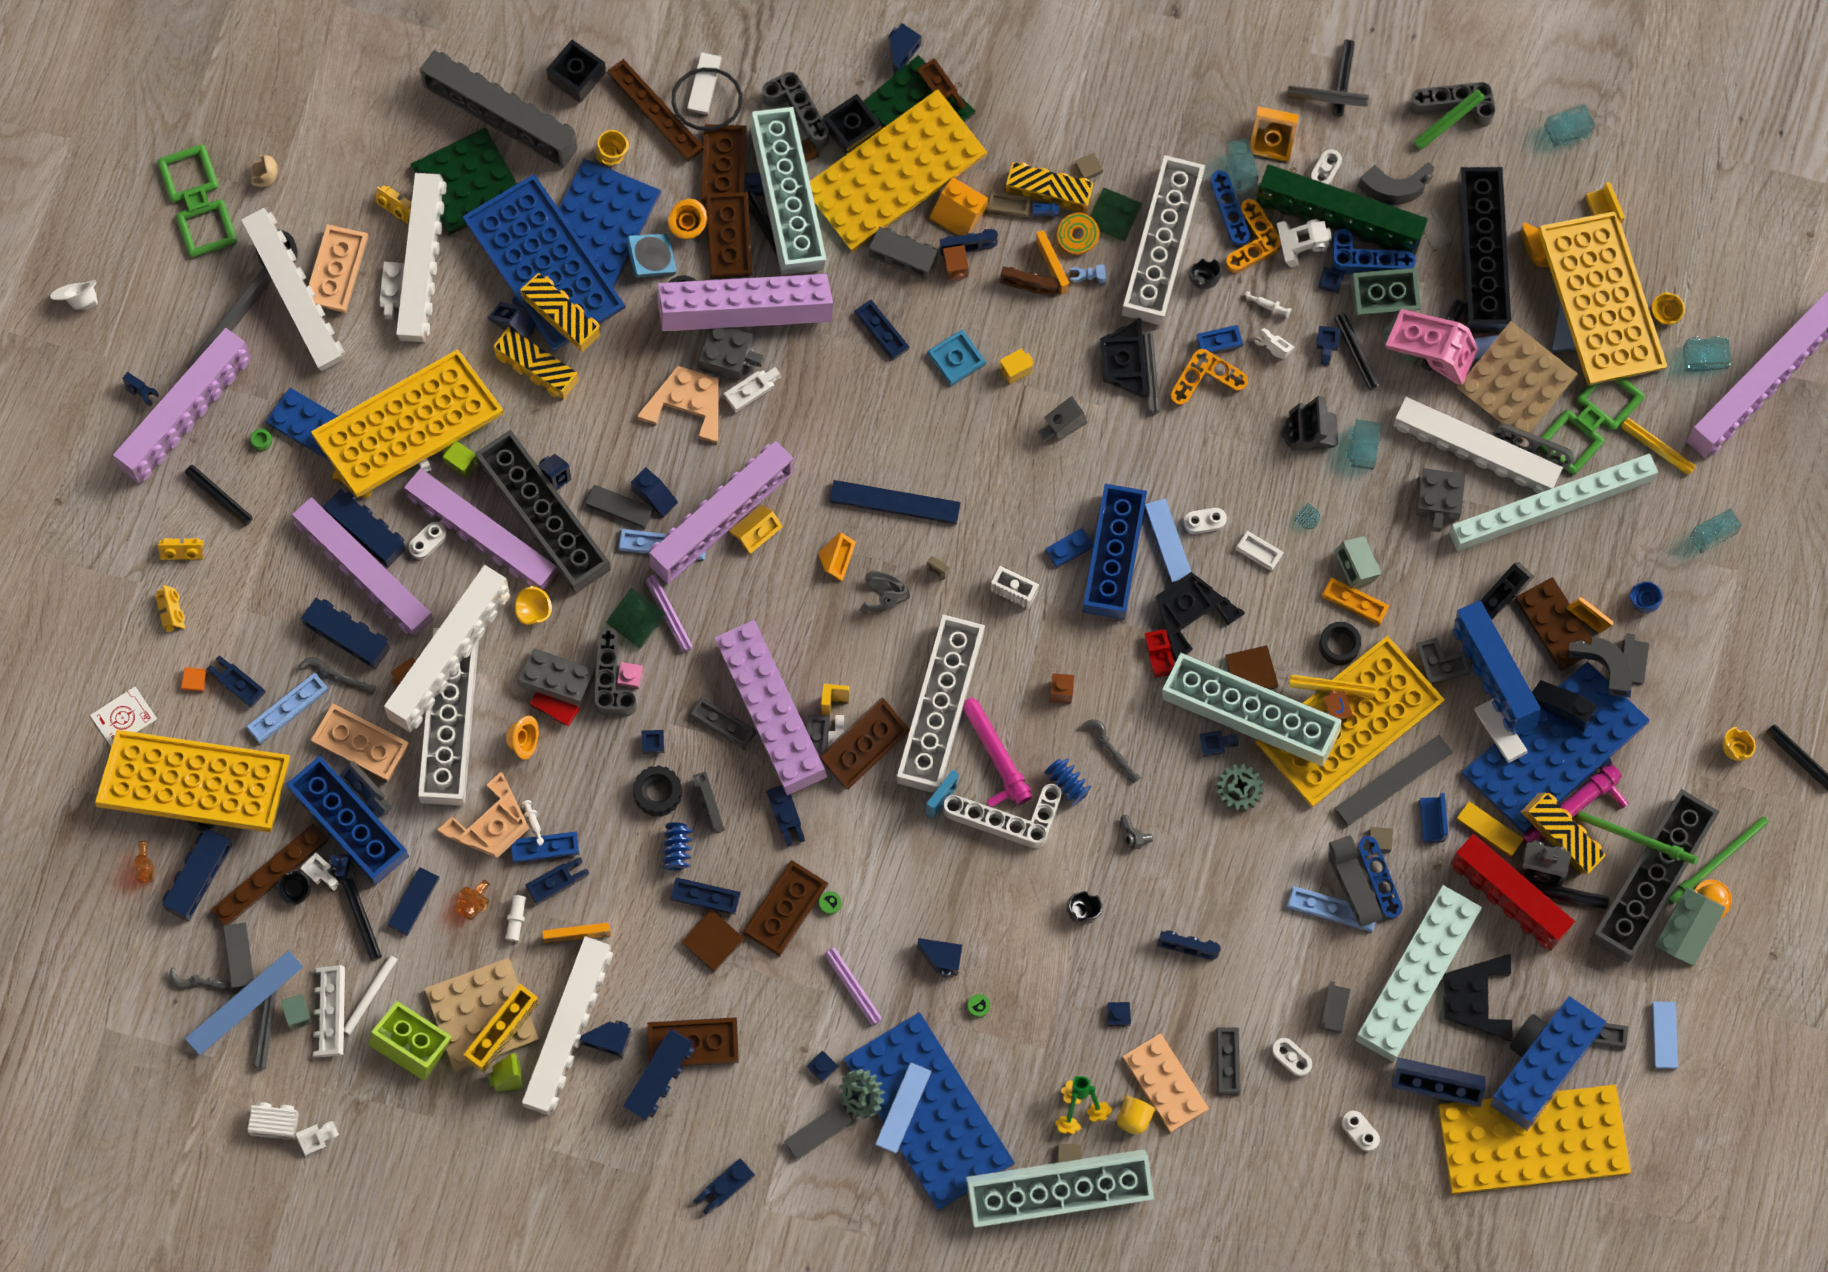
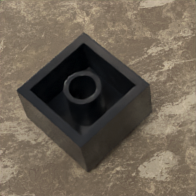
M571 39L546 69L547 79L581 103L606 74L605 62Z
M855 94L823 116L829 134L845 155L882 130V125L858 94Z

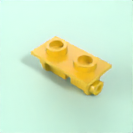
M383 185L381 188L378 186L374 202L408 224L412 202L405 197L399 201L398 199L401 194L389 186Z
M164 538V540L159 541L158 551L160 560L204 559L202 550L204 548V540L184 538V543H180V538Z
M162 585L163 589L156 591L155 598L159 611L166 609V612L160 614L163 629H166V632L174 631V627L185 629L184 614L180 610L177 591L172 587Z

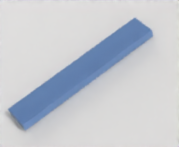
M288 950L185 1037V1039L201 1055L304 966Z

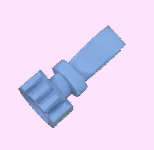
M1105 264L1096 265V269L1093 270L1092 267L1088 268V270L1072 267L1069 270L1070 273L1080 274L1078 277L1070 278L1072 283L1077 284L1087 278L1089 280L1097 278L1099 284H1106Z

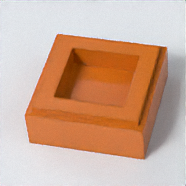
M184 667L182 690L204 692L207 670Z

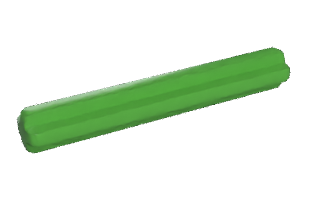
M1475 90L1414 140L1415 145L1420 150L1425 148L1483 101L1484 95L1479 90Z

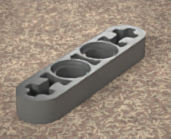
M1500 424L1493 432V436L1563 467L1562 469L1568 468L1574 459L1573 452L1570 449L1509 424ZM1502 430L1506 432L1505 438L1501 437ZM1513 434L1516 435L1513 442H1511ZM1521 437L1527 439L1529 445L1527 447L1521 446L1518 443V439ZM1538 446L1547 447L1548 454L1543 455L1539 453ZM1553 451H1556L1554 454L1555 456L1551 458L1550 456L1552 455ZM1562 454L1565 455L1566 460L1564 462L1561 461L1560 456Z

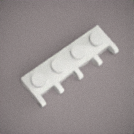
M337 965L315 968V974H321L320 987L314 988V993L320 994V1009L314 1010V1015L320 1016L319 1031L313 1032V1037L319 1038V1051H314L313 1057L343 1055L345 967Z

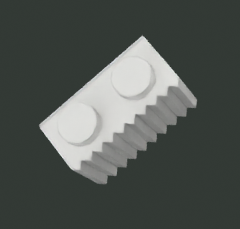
M1001 566L991 582V593L995 592V595L999 594V596H1003L1007 600L1010 599L1011 602L1014 601L1015 604L1018 603L1019 606L1022 605L1026 609H1030L1039 588V584Z
M259 1102L258 1106H251L248 1125L250 1136L295 1140L299 1113L297 1110H294L293 1106L281 1105L280 1108L271 1107L272 1104Z

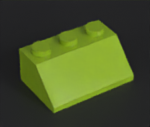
M396 1001L371 1031L368 1045L424 1081L438 1064L452 1036Z

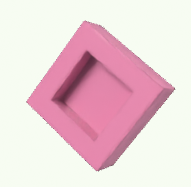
M621 662L617 685L639 689L643 666Z

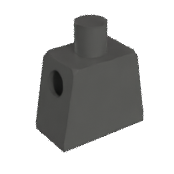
M1071 396L1044 417L1047 425L1041 428L1038 433L1044 442L1054 435L1060 441L1087 424V420L1083 410Z

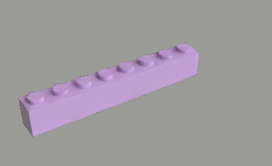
M421 468L404 487L407 495L406 498L414 505L418 503L424 507L423 511L431 517L435 515L440 519V523L444 527L456 530L457 535L466 542L469 540L474 543V547L480 553L484 554L486 552L492 556L491 560L499 566L503 564L508 568V572L512 576L524 579L528 587L534 586L544 591L558 574L556 565Z
M312 497L292 514L295 521L293 523L294 526L301 533L305 531L310 536L308 539L314 546L318 547L320 545L325 550L323 552L324 555L331 562L335 560L339 564L338 568L344 575L348 576L350 574L355 579L353 583L361 591L365 589L369 593L368 597L375 605H382L385 608L383 612L391 620L395 618L399 622V628L405 634L410 633L415 637L433 620L431 612Z

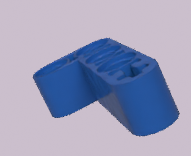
M1340 229L1334 235L1332 242V269L1342 271L1344 274L1353 275V273L1415 267L1416 257L1409 251L1353 249V235L1349 230ZM1343 239V240H1345L1347 243H1346V244H1340L1337 240ZM1338 259H1344L1347 263H1339ZM1359 260H1365L1368 264L1363 265L1359 263ZM1380 261H1386L1389 265L1384 266Z

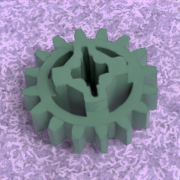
M1233 764L1232 770L1225 768V775H1219L1220 781L1216 783V787L1220 789L1216 795L1223 796L1220 803L1227 802V809L1234 806L1235 812H1238L1239 807H1242L1243 811L1246 812L1248 805L1251 808H1255V801H1261L1259 795L1263 794L1264 789L1260 787L1264 782L1263 780H1257L1260 773L1253 774V767L1246 770L1245 764H1242L1241 768L1238 769L1236 764ZM1232 777V783L1225 786L1227 780ZM1237 783L1238 785H1240L1241 788H1244L1243 792L1240 791L1239 788H1236ZM1254 790V794L1248 799L1247 794Z
M858 1069L849 1072L846 1077L842 1078L845 1084L839 1085V1088L843 1090L839 1097L844 1098L841 1105H847L846 1112L853 1111L854 1118L860 1116L861 1119L874 1116L876 1111L881 1110L879 1104L884 1103V1100L880 1098L884 1091L879 1089L882 1083L875 1081L876 1075L870 1076V1070L863 1071Z

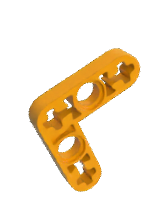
M1253 199L1245 200L1241 204V211L1248 228L1256 240L1228 255L1226 268L1231 273L1244 271L1276 254L1281 247L1280 236L1260 205ZM1247 206H1248L1250 209H1251V208H1254V210H1253V215H1252V213H1251L1250 211H1247V212H1246V207H1247ZM1262 222L1267 228L1264 231H1258L1255 228V224ZM1268 238L1271 242H1276L1275 247H1273L1272 245H1267ZM1250 249H1256L1259 252V256L1252 258L1247 252ZM1232 259L1235 261L1241 260L1239 266L1231 265Z
M1199 349L1193 353L1172 388L1170 399L1176 405L1187 403L1205 373L1235 391H1240L1247 386L1248 377L1244 372L1208 350ZM1197 355H1206L1204 358L1207 360L1206 363H1201L1198 369L1190 367L1191 363L1195 366L1199 361L1196 357ZM1217 364H1222L1225 367V374L1223 376L1215 374L1214 367ZM1230 370H1232L1233 373L1231 374V376L1235 378L1241 376V382H1243V385L1239 384L1235 386V381L1233 379L1228 378V381L1224 379L1229 375ZM1188 371L1196 374L1197 379L1194 383L1186 381L1185 374ZM1180 382H1182L1185 386L1191 387V390L1185 389L1183 393L1185 399L1178 401L1175 391H1181L1183 385H1180Z

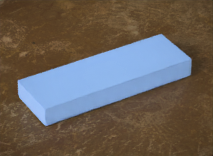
M1653 1002L1654 1069H1677L1676 1002Z

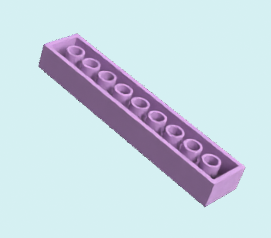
M1828 291L1694 426L1686 443L1706 459L1710 453L1714 456L1722 447L1721 444L1725 440L1728 441L1736 433L1735 430L1739 426L1742 427L1749 420L1752 412L1756 413L1764 404V400L1771 398L1777 391V387L1781 383L1784 384L1791 377L1794 369L1798 370L1804 364L1807 356H1812L1819 348L1818 345L1828 339Z

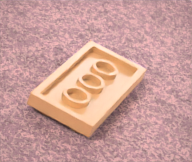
M327 224L309 283L316 295L313 298L316 305L320 304L325 309L343 313L347 312L368 241V233Z
M335 704L331 705L311 739L313 744L348 762L354 761L361 769L389 782L410 746L409 742Z
M1161 1033L1123 1056V1060L1170 1133L1209 1110Z

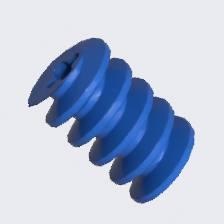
M1069 758L1065 760L1058 759L1044 773L1046 775L1051 774L1049 779L1056 781L1055 785L1059 788L1062 787L1061 794H1068L1066 800L1073 801L1072 806H1075L1089 794L1092 786L1084 787L1083 784L1086 779L1078 780L1081 773L1073 774L1072 771L1075 766H1066Z
M680 822L665 824L667 829L665 837L667 839L664 841L666 848L663 849V853L666 856L663 858L665 865L662 866V869L679 871L690 868V864L685 863L684 860L691 859V856L685 854V852L692 849L686 845V843L692 842V838L686 837V835L693 833V830L688 829L686 824Z

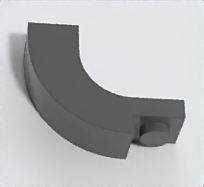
M1428 161L1412 176L1406 179H1394L1384 174L1374 165L1360 177L1358 187L1368 196L1382 203H1407L1423 194L1425 185L1433 178L1434 166Z
M1593 637L1592 645L1585 641L1570 642V658L1594 660L1601 663L1607 669L1610 675L1609 695L1631 698V666L1624 653L1616 645L1599 637Z

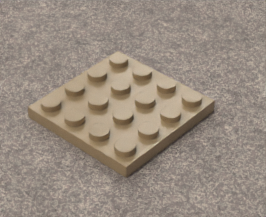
M1510 321L1467 374L1464 384H1459L1457 388L1502 424H1509L1531 433L1576 378L1578 373Z
M509 958L425 988L438 1028L452 1036L446 1050L454 1072L473 1066L466 1061L464 1053L519 985ZM531 1016L527 1018L498 1056L539 1042Z

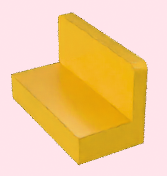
M1606 182L1601 190L1586 194L1585 198L1593 216L1617 211L1622 225L1625 216L1610 182Z
M760 505L729 532L738 538L745 550L751 554L783 526L772 510Z
M823 684L821 716H830L832 701L849 703L850 686Z

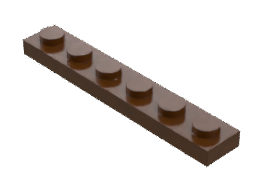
M624 58L607 71L613 81L687 162L703 151L704 146Z
M314 824L310 825L211 909L212 913L224 926L230 925L273 889L285 873L294 871L325 845L328 839Z

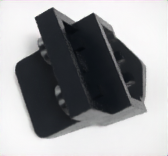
M1317 396L1308 404L1299 403L1289 411V417L1286 419L1280 434L1288 447L1293 451L1310 450L1312 448H1334L1338 445L1337 417L1334 413L1328 412L1326 397Z

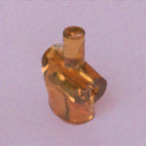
M138 841L139 855L135 858L137 882H154L155 867L152 860L148 857L147 841Z
M482 880L475 890L466 886L463 887L460 891L459 899L454 905L455 911L468 920H473L477 914L484 911L489 904V899L483 894L490 886L489 882Z

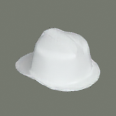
M91 280L84 283L65 285L52 292L50 297L53 300H65L75 310H86L98 304L94 289L97 282L96 280Z

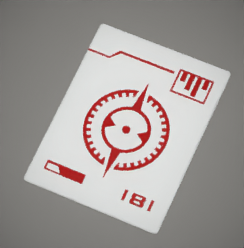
M133 687L90 715L111 747L116 730L138 732L157 720L136 687Z

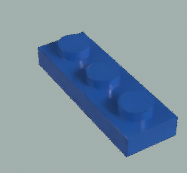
M577 831L541 836L544 840L541 846L537 843V836L517 839L511 845L513 863L580 855Z

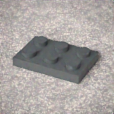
M534 648L519 677L518 686L580 706L595 674V669Z

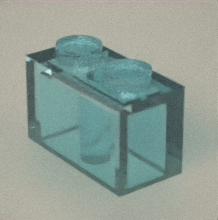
M1586 104L1549 116L1544 124V128L1554 147L1559 145L1562 147L1567 146L1573 140L1579 138L1581 140L1591 136L1595 127Z
M1248 138L1228 142L1226 156L1236 190L1257 186L1259 173Z
M1713 336L1709 339L1692 337L1686 340L1683 346L1685 371L1728 369L1732 362L1729 338Z
M1356 419L1354 426H1350L1348 438L1352 439L1351 446H1347L1345 458L1349 459L1348 466L1374 470L1381 423Z
M1729 508L1694 527L1690 538L1702 554L1737 535L1742 525L1732 509Z

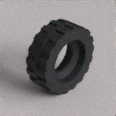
M657 765L655 767L650 766L648 769L642 770L640 775H637L636 781L633 784L634 799L639 809H642L645 814L648 813L650 816L659 817L665 814L668 815L680 804L682 787L679 777L676 776L673 770L671 771L668 767ZM654 781L664 782L669 790L667 797L662 801L651 800L647 795V787L650 783Z

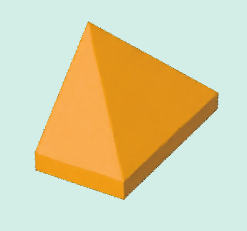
M838 533L818 552L825 572L839 581L844 579L856 543L854 540L843 533Z
M1582 597L1570 603L1566 608L1599 634L1613 625L1611 619Z

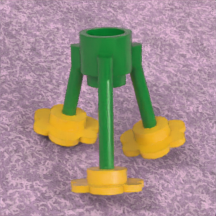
M1075 1076L1073 1081L1066 1082L1065 1087L1061 1089V1093L1064 1095V1102L1070 1104L1068 1115L1061 1116L1059 1120H1056L1055 1125L1060 1133L1073 1135L1075 1132L1080 1131L1081 1125L1072 1116L1075 1104H1080L1081 1100H1084L1089 1095H1091L1093 1100L1091 1108L1087 1110L1091 1122L1105 1121L1107 1116L1111 1115L1113 1111L1107 1102H1098L1095 1087L1090 1086V1080L1087 1077Z

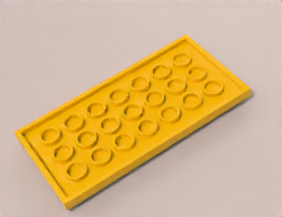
M937 89L810 181L814 204L850 251L854 252L872 239L879 227L885 229L947 185L952 177H958L986 157L988 153Z
M1617 211L1540 226L1538 228L1539 236L1587 385L1665 370L1667 368L1666 360Z
M457 349L311 431V434L358 498L448 447L455 441L462 439L504 415V410Z
M1388 635L1332 679L1374 685L1375 695L1373 698L1346 695L1353 716L1351 721L1341 724V731L1323 767L1258 739L1255 741L1257 746L1312 808L1445 701ZM1317 691L1302 704L1324 712L1321 702L1328 692Z
M116 730L95 804L96 807L271 833L290 764V755Z
M1616 1085L1557 1091L1528 1131L1490 1106L1492 1098L1483 1099L1481 1107L1459 1102L1438 1105L1451 1194L1628 1175L1631 1173Z

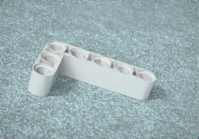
M1048 784L1042 789L1031 821L957 795H951L945 799L943 812L950 820L1038 849L1044 846L1060 803L1061 790L1055 784ZM1051 792L1054 793L1057 796V798L1055 800H1049L1045 797V795ZM956 804L959 806V809L957 811H950L948 805ZM971 811H977L980 814V816L976 819H973L968 815V813ZM1045 812L1050 818L1041 820L1038 814ZM997 818L1001 823L993 826L989 823V820ZM1018 825L1022 830L1019 833H1013L1010 827ZM1038 832L1042 835V839L1034 840L1031 834Z

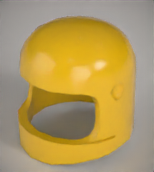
M616 130L605 131L597 141L595 155L606 166L617 165L626 155L629 142L621 132Z
M1125 1095L1122 1108L1117 1115V1124L1127 1133L1142 1134L1146 1131L1155 1108L1146 1102Z

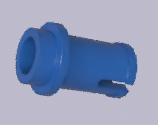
M1052 202V204L1033 203V216H1052V218L1059 216V204H1055V202Z

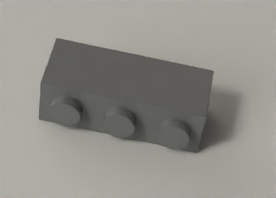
M879 227L869 248V257L926 280L934 267L938 250L930 244L923 245L916 242L910 236H901L890 228L884 229L882 227Z

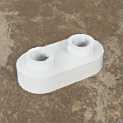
M1332 149L1326 150L1313 169L1311 179L1319 181L1317 178L1322 177L1324 181L1320 182L1330 185L1341 166L1342 157L1340 153ZM1331 160L1334 164L1330 165L1327 161Z
M1220 508L1192 511L1185 516L1184 528L1190 534L1218 531L1225 526L1227 516ZM1217 515L1220 519L1216 521L1212 516ZM1197 519L1199 523L1193 524L1191 520Z
M432 522L415 536L409 544L411 556L417 560H423L434 552L446 540L447 532L444 525L439 522ZM435 529L439 530V533L436 535L431 533ZM422 544L423 548L416 549V546Z
M1280 1038L1274 1043L1272 1048L1273 1056L1292 1074L1303 1077L1310 1072L1312 1068L1311 1058L1288 1038ZM1284 1047L1287 1049V1053L1282 1054L1279 1049ZM1298 1062L1303 1063L1304 1068L1298 1069L1296 1064Z
M1349 1111L1344 1115L1342 1127L1355 1144L1365 1152L1375 1150L1379 1145L1380 1137L1365 1117L1358 1111ZM1355 1118L1358 1124L1352 1125L1350 1119ZM1365 1136H1371L1373 1141L1371 1143L1366 1142Z

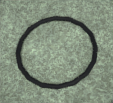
M702 67L689 71L678 80L672 90L671 104L675 115L686 126L700 131H714L726 127L736 119L742 108L743 94L739 83L729 73L718 68ZM700 72H716L726 76L735 85L739 95L738 107L733 116L724 123L712 127L697 126L686 121L679 113L675 103L676 92L684 80Z

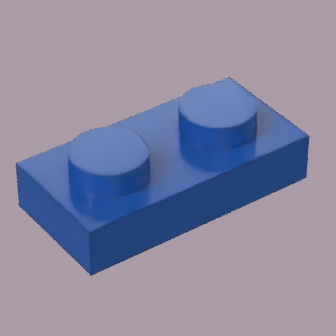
M1238 325L1196 335L1199 349L1208 350L1213 354L1243 347Z
M1082 527L1047 547L1045 551L1055 567L1059 568L1092 549L1094 544Z

